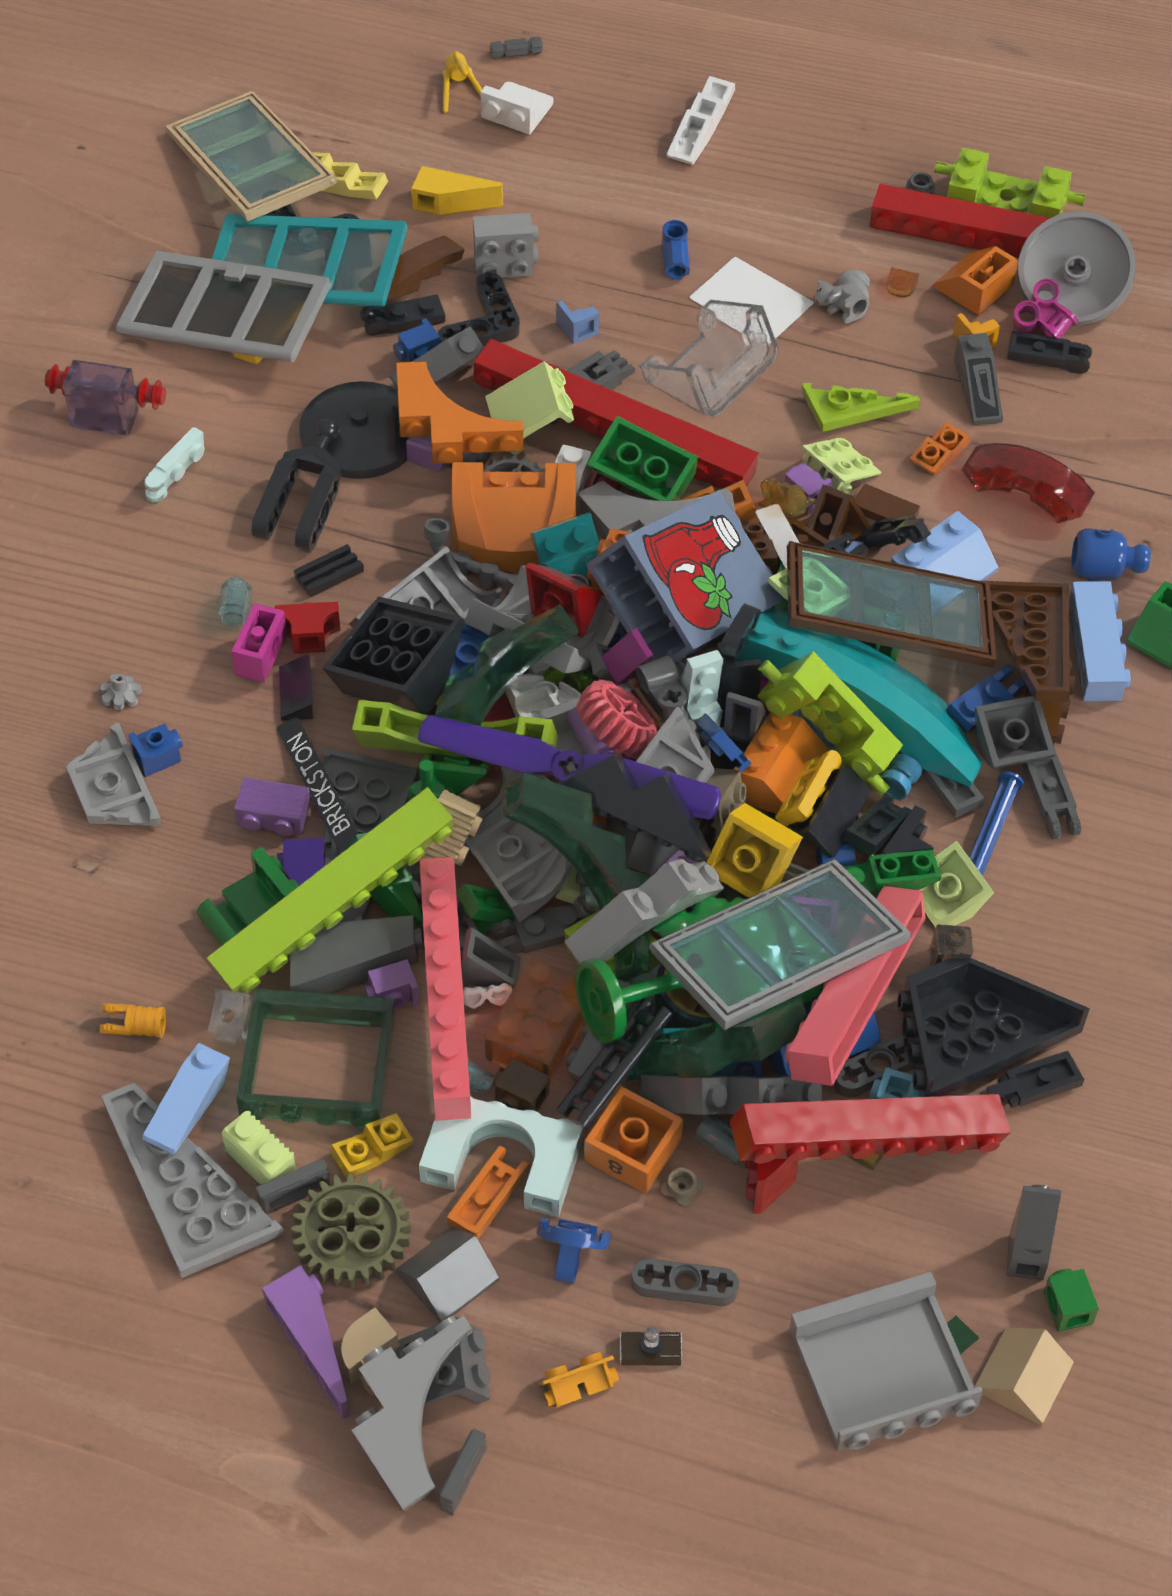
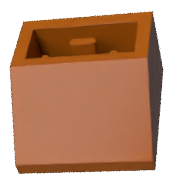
M996 246L969 253L934 282L933 288L979 316L1014 286L1018 259Z

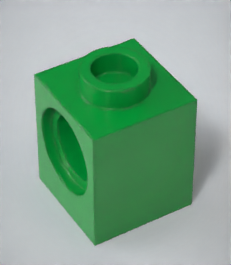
M1066 1268L1058 1270L1049 1276L1044 1289V1295L1057 1331L1092 1325L1099 1307L1085 1270L1072 1271Z

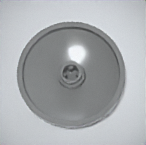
M1081 211L1056 215L1040 224L1024 243L1018 263L1019 283L1025 299L1031 301L1033 288L1039 280L1044 278L1054 280L1060 289L1058 303L1068 308L1078 319L1077 324L1074 326L1092 324L1114 313L1131 292L1136 271L1134 250L1123 230L1108 218L1095 213ZM1040 291L1038 293V296L1043 300L1053 298L1049 291Z

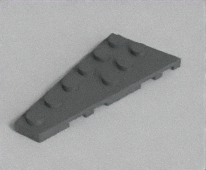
M324 747L325 770L358 834L369 833L409 802L408 788L410 784L417 782L419 776L418 768ZM325 824L326 866L341 853ZM370 897L358 908H354L352 905L342 913L344 917L340 922L365 920L373 898Z

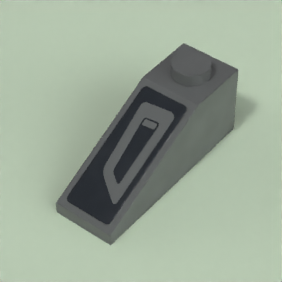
M988 334L959 335L954 362L973 425L1000 423L1003 421L994 354Z

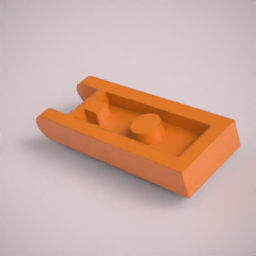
M499 1146L448 1214L447 1224L471 1233L479 1240L527 1174L531 1163L524 1159L517 1169L510 1167L502 1162L507 1149Z

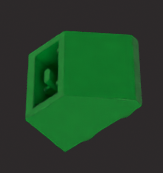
M1165 580L1148 600L1126 643L1172 669V584Z

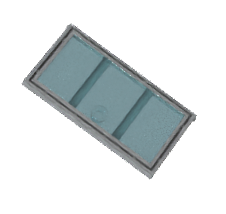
M834 859L649 944V949L713 1019L726 1030L908 942L911 932Z

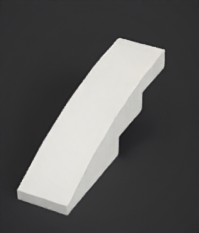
M709 76L702 93L698 92L691 109L686 110L666 154L667 158L690 165L695 163L718 126L735 91V83Z

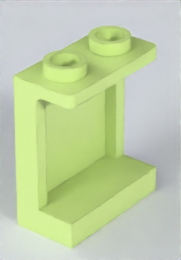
M544 361L488 394L485 398L491 418L523 421V438L557 418H562L567 423L574 420L571 411L573 403L565 392L564 385L566 380L562 372L557 368L553 369ZM511 451L510 453L516 456L523 451Z

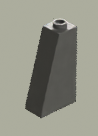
M413 915L339 922L329 930L324 927L314 935L316 940L309 947L302 951H299L297 948L290 954V987L295 1003H304L369 980L368 971L406 959H408L410 965L418 963V949L424 948L422 928H416Z

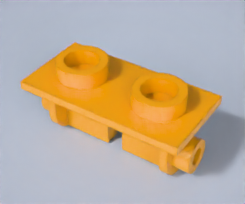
M600 1351L580 1358L582 1366L568 1371L566 1364L545 1371L546 1379L537 1382L538 1386L545 1384L548 1386L549 1391L543 1393L547 1406L555 1405L556 1408H559L562 1405L581 1399L582 1397L577 1386L580 1383L584 1384L588 1396L608 1388H613V1383L618 1382L619 1377L615 1367L608 1369L606 1363L614 1359L613 1355L603 1358Z

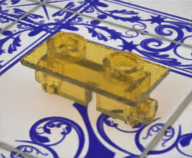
M772 477L765 478L760 484L765 499L758 502V506L765 508L779 504L783 514L791 517L803 514L807 507L816 502V499L805 496L802 487L798 485H791L785 482L781 484V481Z

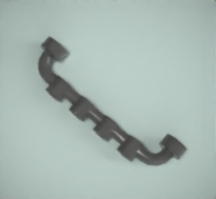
M440 518L428 519L424 526L423 535L425 539L430 541V546L435 554L445 547L442 542H445L449 536L450 525L447 521ZM451 551L453 560L465 577L469 575V572L479 575L478 583L481 587L490 589L499 583L507 587L506 595L509 594L518 573L510 575L500 571L499 567L494 563H480L471 559V555L467 552ZM568 575L589 585V580L583 575Z

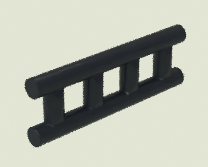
M646 998L640 999L627 1015L624 1035L619 1040L604 1045L556 1110L566 1118L573 1109L580 1111L581 1114L576 1119V1122L587 1129L672 1018L673 1013L662 1006L654 1016L648 1013L653 1004ZM638 1024L646 1027L634 1044L626 1041ZM617 1052L623 1054V1059L613 1072L605 1069ZM595 1080L603 1085L591 1101L583 1096Z

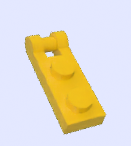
M828 751L821 758L814 757L805 763L775 817L780 824L788 826L795 822L802 823L813 813L812 807L817 798L825 791L824 785L831 772L839 769L842 765L841 756L837 751Z

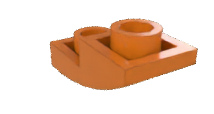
M945 422L932 439L927 437L909 458L910 462L935 476L952 463L971 442L970 435Z

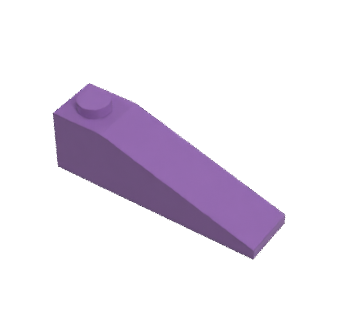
M300 1265L262 1288L264 1302L341 1418L345 1419L349 1416L348 1403L320 1296L324 1292L317 1278L313 1274L307 1276Z

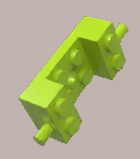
M962 147L959 158L953 165L939 161L935 165L934 173L950 176L947 194L949 198L1048 218L1062 214L1067 202L1083 206L1086 194L1070 191L1069 185L1072 175L1070 171L1044 166L1039 182L987 171L990 153ZM1001 198H1010V199H1012V200H1011V201H1006V200H1003V199H1001Z
M814 651L779 670L769 659L758 668L770 680L758 695L770 712L781 719L800 709L802 714L811 720L824 734L825 738L837 747L836 751L841 756L842 764L847 763L863 782L868 783L879 796L883 795L890 788L878 774L887 768L903 744Z

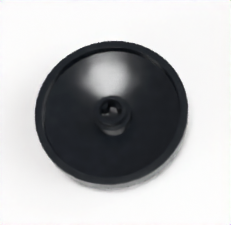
M368 381L336 385L312 399L301 416L299 427L302 447L315 445L318 438L315 430L319 421L332 419L338 424L339 435L334 441L329 442L326 451L342 466V477L364 479L381 476L397 469L407 461L406 442L409 437H400L398 390L390 386Z

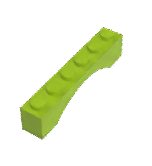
M359 700L352 731L361 747L471 758L421 743L418 740V731L428 715L410 711L392 703ZM518 716L495 722L459 721L537 738L554 748L557 747L558 734L552 719Z

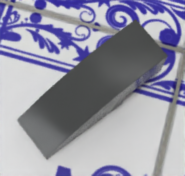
M728 692L724 732L741 751L745 752L766 719L765 707L759 701Z

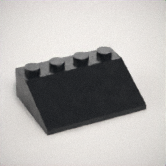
M378 596L322 669L344 694L369 701L392 703L404 709L427 715L445 690L465 620L461 616Z

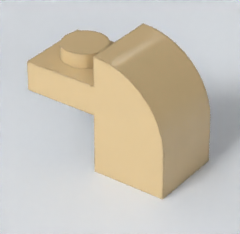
M376 1307L360 1317L348 1328L341 1346L344 1373L348 1382L351 1385L360 1378L363 1386L372 1396L375 1393L359 1370L365 1364L362 1358L380 1346L384 1351L391 1347L395 1353L399 1347L398 1334Z

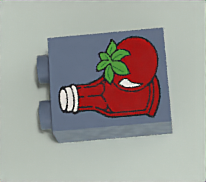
M720 490L625 535L586 564L627 633L637 628L652 652L653 660L668 655L674 664L724 638L744 603L760 609L761 613L785 600L767 582L769 577L773 576V573L764 564L742 528L739 517L732 511Z

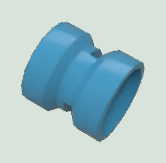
M896 754L889 764V770H885L880 776L890 786L885 794L897 800L906 798L911 791V784L917 782L922 775V768L914 758L906 754Z

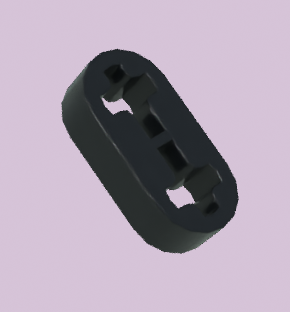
M746 603L742 605L723 638L720 647L721 654L735 660L738 659L758 624L761 614L760 609Z

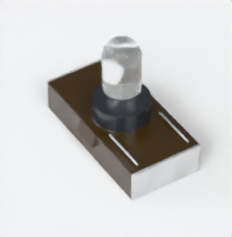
M648 1327L645 1332H620V1365L682 1366V1332H659L655 1327Z

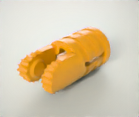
M102 1003V1011L107 1014H126L125 1026L111 1023L101 1024L99 1034L146 1035L147 1037L163 1038L166 1029L165 1007L159 1006L155 1008L132 1004Z

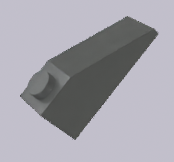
M470 326L446 339L413 362L427 361L430 376L434 383L438 385L472 366L484 347ZM396 372V373H394L393 375H391L389 378L391 379V381L393 382L394 386H395L396 389H397V372Z

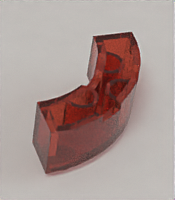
M1007 443L978 445L974 448L961 469L978 492L996 490L1010 493L1012 489L1019 490L1030 495V501L1044 509L1057 523L1082 517L1095 494L1082 476L1060 461L1040 451L1020 445Z

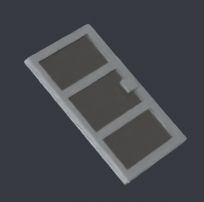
M156 251L117 323L116 332L118 334L294 362L331 287L329 277Z

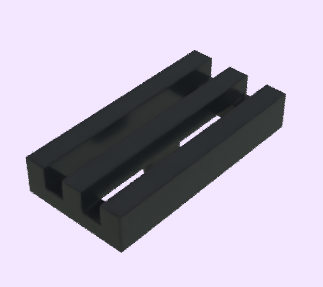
M346 544L295 569L294 577L309 597H312L363 572L364 565L361 560H357V555L354 552L351 553V548ZM348 564H351V565H349V566H347V567H345V568H343V569H341V570L335 572L336 570H338V569H340V568H342V567H344V566H346V565H348ZM324 576V578H322V579H320V580H318V581H316V582H314V583H312V584H309V583H311V582H313V581H315V580H317V579H319V578H321V577Z

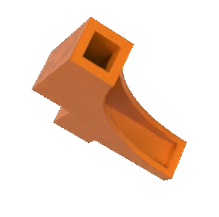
M427 361L396 363L400 437L431 436L432 464L463 462V453L523 451V421L489 418L475 414L457 405L442 393L434 383L427 368Z

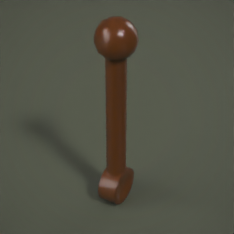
M635 677L629 679V688L637 694L656 722L657 731H659L666 721L660 718L641 690L638 680Z

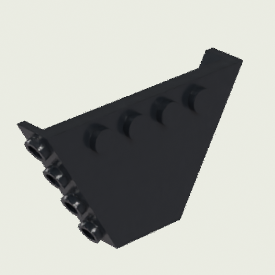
M963 954L956 955L907 976L904 990H899L897 1007L898 1011H903L902 1033L909 1040L907 1058L909 1064L914 1066L913 1089L919 1091L920 1097L943 1096L1082 1032L1090 1008Z

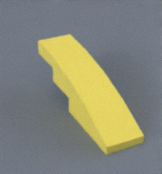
M283 151L277 160L289 156L294 152ZM312 152L337 178V183L322 190L323 192L353 198L377 200L388 183L385 173L361 172L357 163L333 162L330 153ZM303 161L273 173L297 184L316 177Z

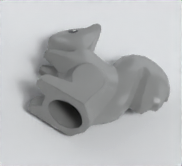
M851 269L839 275L837 280L838 286H832L819 280L815 302L819 306L829 307L827 309L829 314L843 310V322L845 324L858 320L865 316L869 308L870 302L867 288L870 286V278L861 270Z

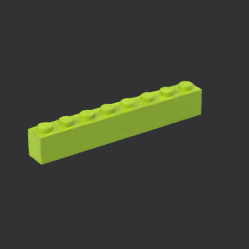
M427 787L207 957L208 961L235 996L240 992H243V994L249 993L260 984L259 978L270 970L274 973L288 962L287 956L298 948L299 951H302L309 947L316 940L314 935L321 929L326 927L329 930L336 926L344 917L342 913L352 905L354 908L363 905L371 897L369 892L379 884L382 887L390 884L398 876L396 871L406 863L412 866L426 854L424 849L433 842L438 845L445 841L453 833L451 830L454 827L453 817Z

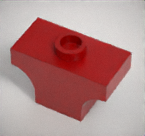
M338 601L275 605V609L285 612L286 637L293 642L294 654L326 652V639L332 633L341 631Z

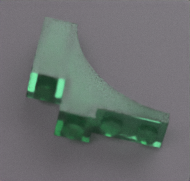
M559 604L512 631L508 627L483 641L476 661L449 675L435 716L481 726L491 707L514 681L548 653L577 636L579 629Z
M792 997L726 1030L715 1021L689 1029L659 1034L632 1069L633 1074L679 1073L680 1078L709 1077L734 1061L763 1060L795 1039L800 1023L807 1018L802 997ZM633 1037L627 1041L634 1044L639 1037Z

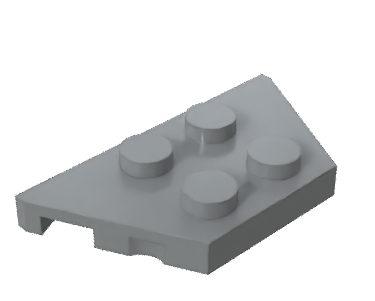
M679 707L675 708L636 761L706 783L715 772L713 765Z
M119 723L110 727L111 733L100 743L95 740L86 748L83 755L77 756L66 766L68 776L89 824L162 825L160 815Z

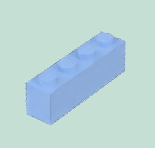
M1111 581L1073 582L1069 597V609L1083 701H1122L1125 688L1130 687L1131 676L1130 670L1124 667L1126 645L1120 642L1122 620L1116 617L1118 596L1112 592Z

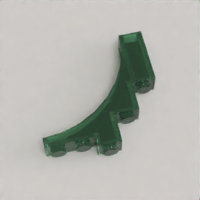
M525 772L503 785V817L528 827L563 854L584 879L600 910L622 891L639 888L652 877L625 868L627 858L625 836L592 826L591 794ZM649 930L614 955L617 979L628 982L649 971Z

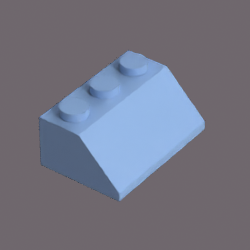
M959 511L931 529V535L924 541L916 544L911 543L891 557L892 563L978 581H984L998 571V565L980 528ZM912 582L909 600L917 606L915 582ZM929 585L931 618L966 593Z

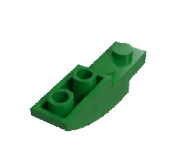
M933 849L868 856L866 864L843 866L875 898L878 897L883 886L920 890L940 881L942 877ZM805 890L803 891L804 897L807 900L830 902ZM847 897L845 903L838 906V910L858 906Z

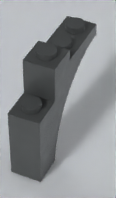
M641 1075V1097L672 1113L698 1115L735 1114L743 1104L821 1101L822 1098L821 1084L792 1080L791 1075Z

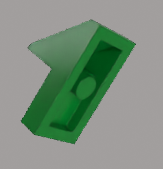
M464 884L456 892L463 904V911L473 920L478 931L485 936L490 935L488 929L494 923L516 918L498 890Z

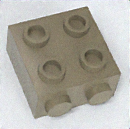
M714 768L715 772L706 783L717 786L720 789L721 800L718 811L711 820L693 817L711 852L729 814L745 803L747 789L745 783H742L740 770Z

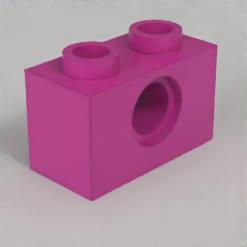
M254 603L231 651L236 676L265 683L287 636L285 612L283 610Z

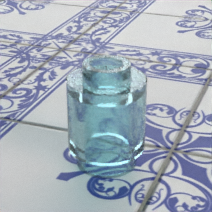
M234 577L221 584L218 613L221 616V621L226 625L241 626L246 622L250 613L252 586L244 579Z

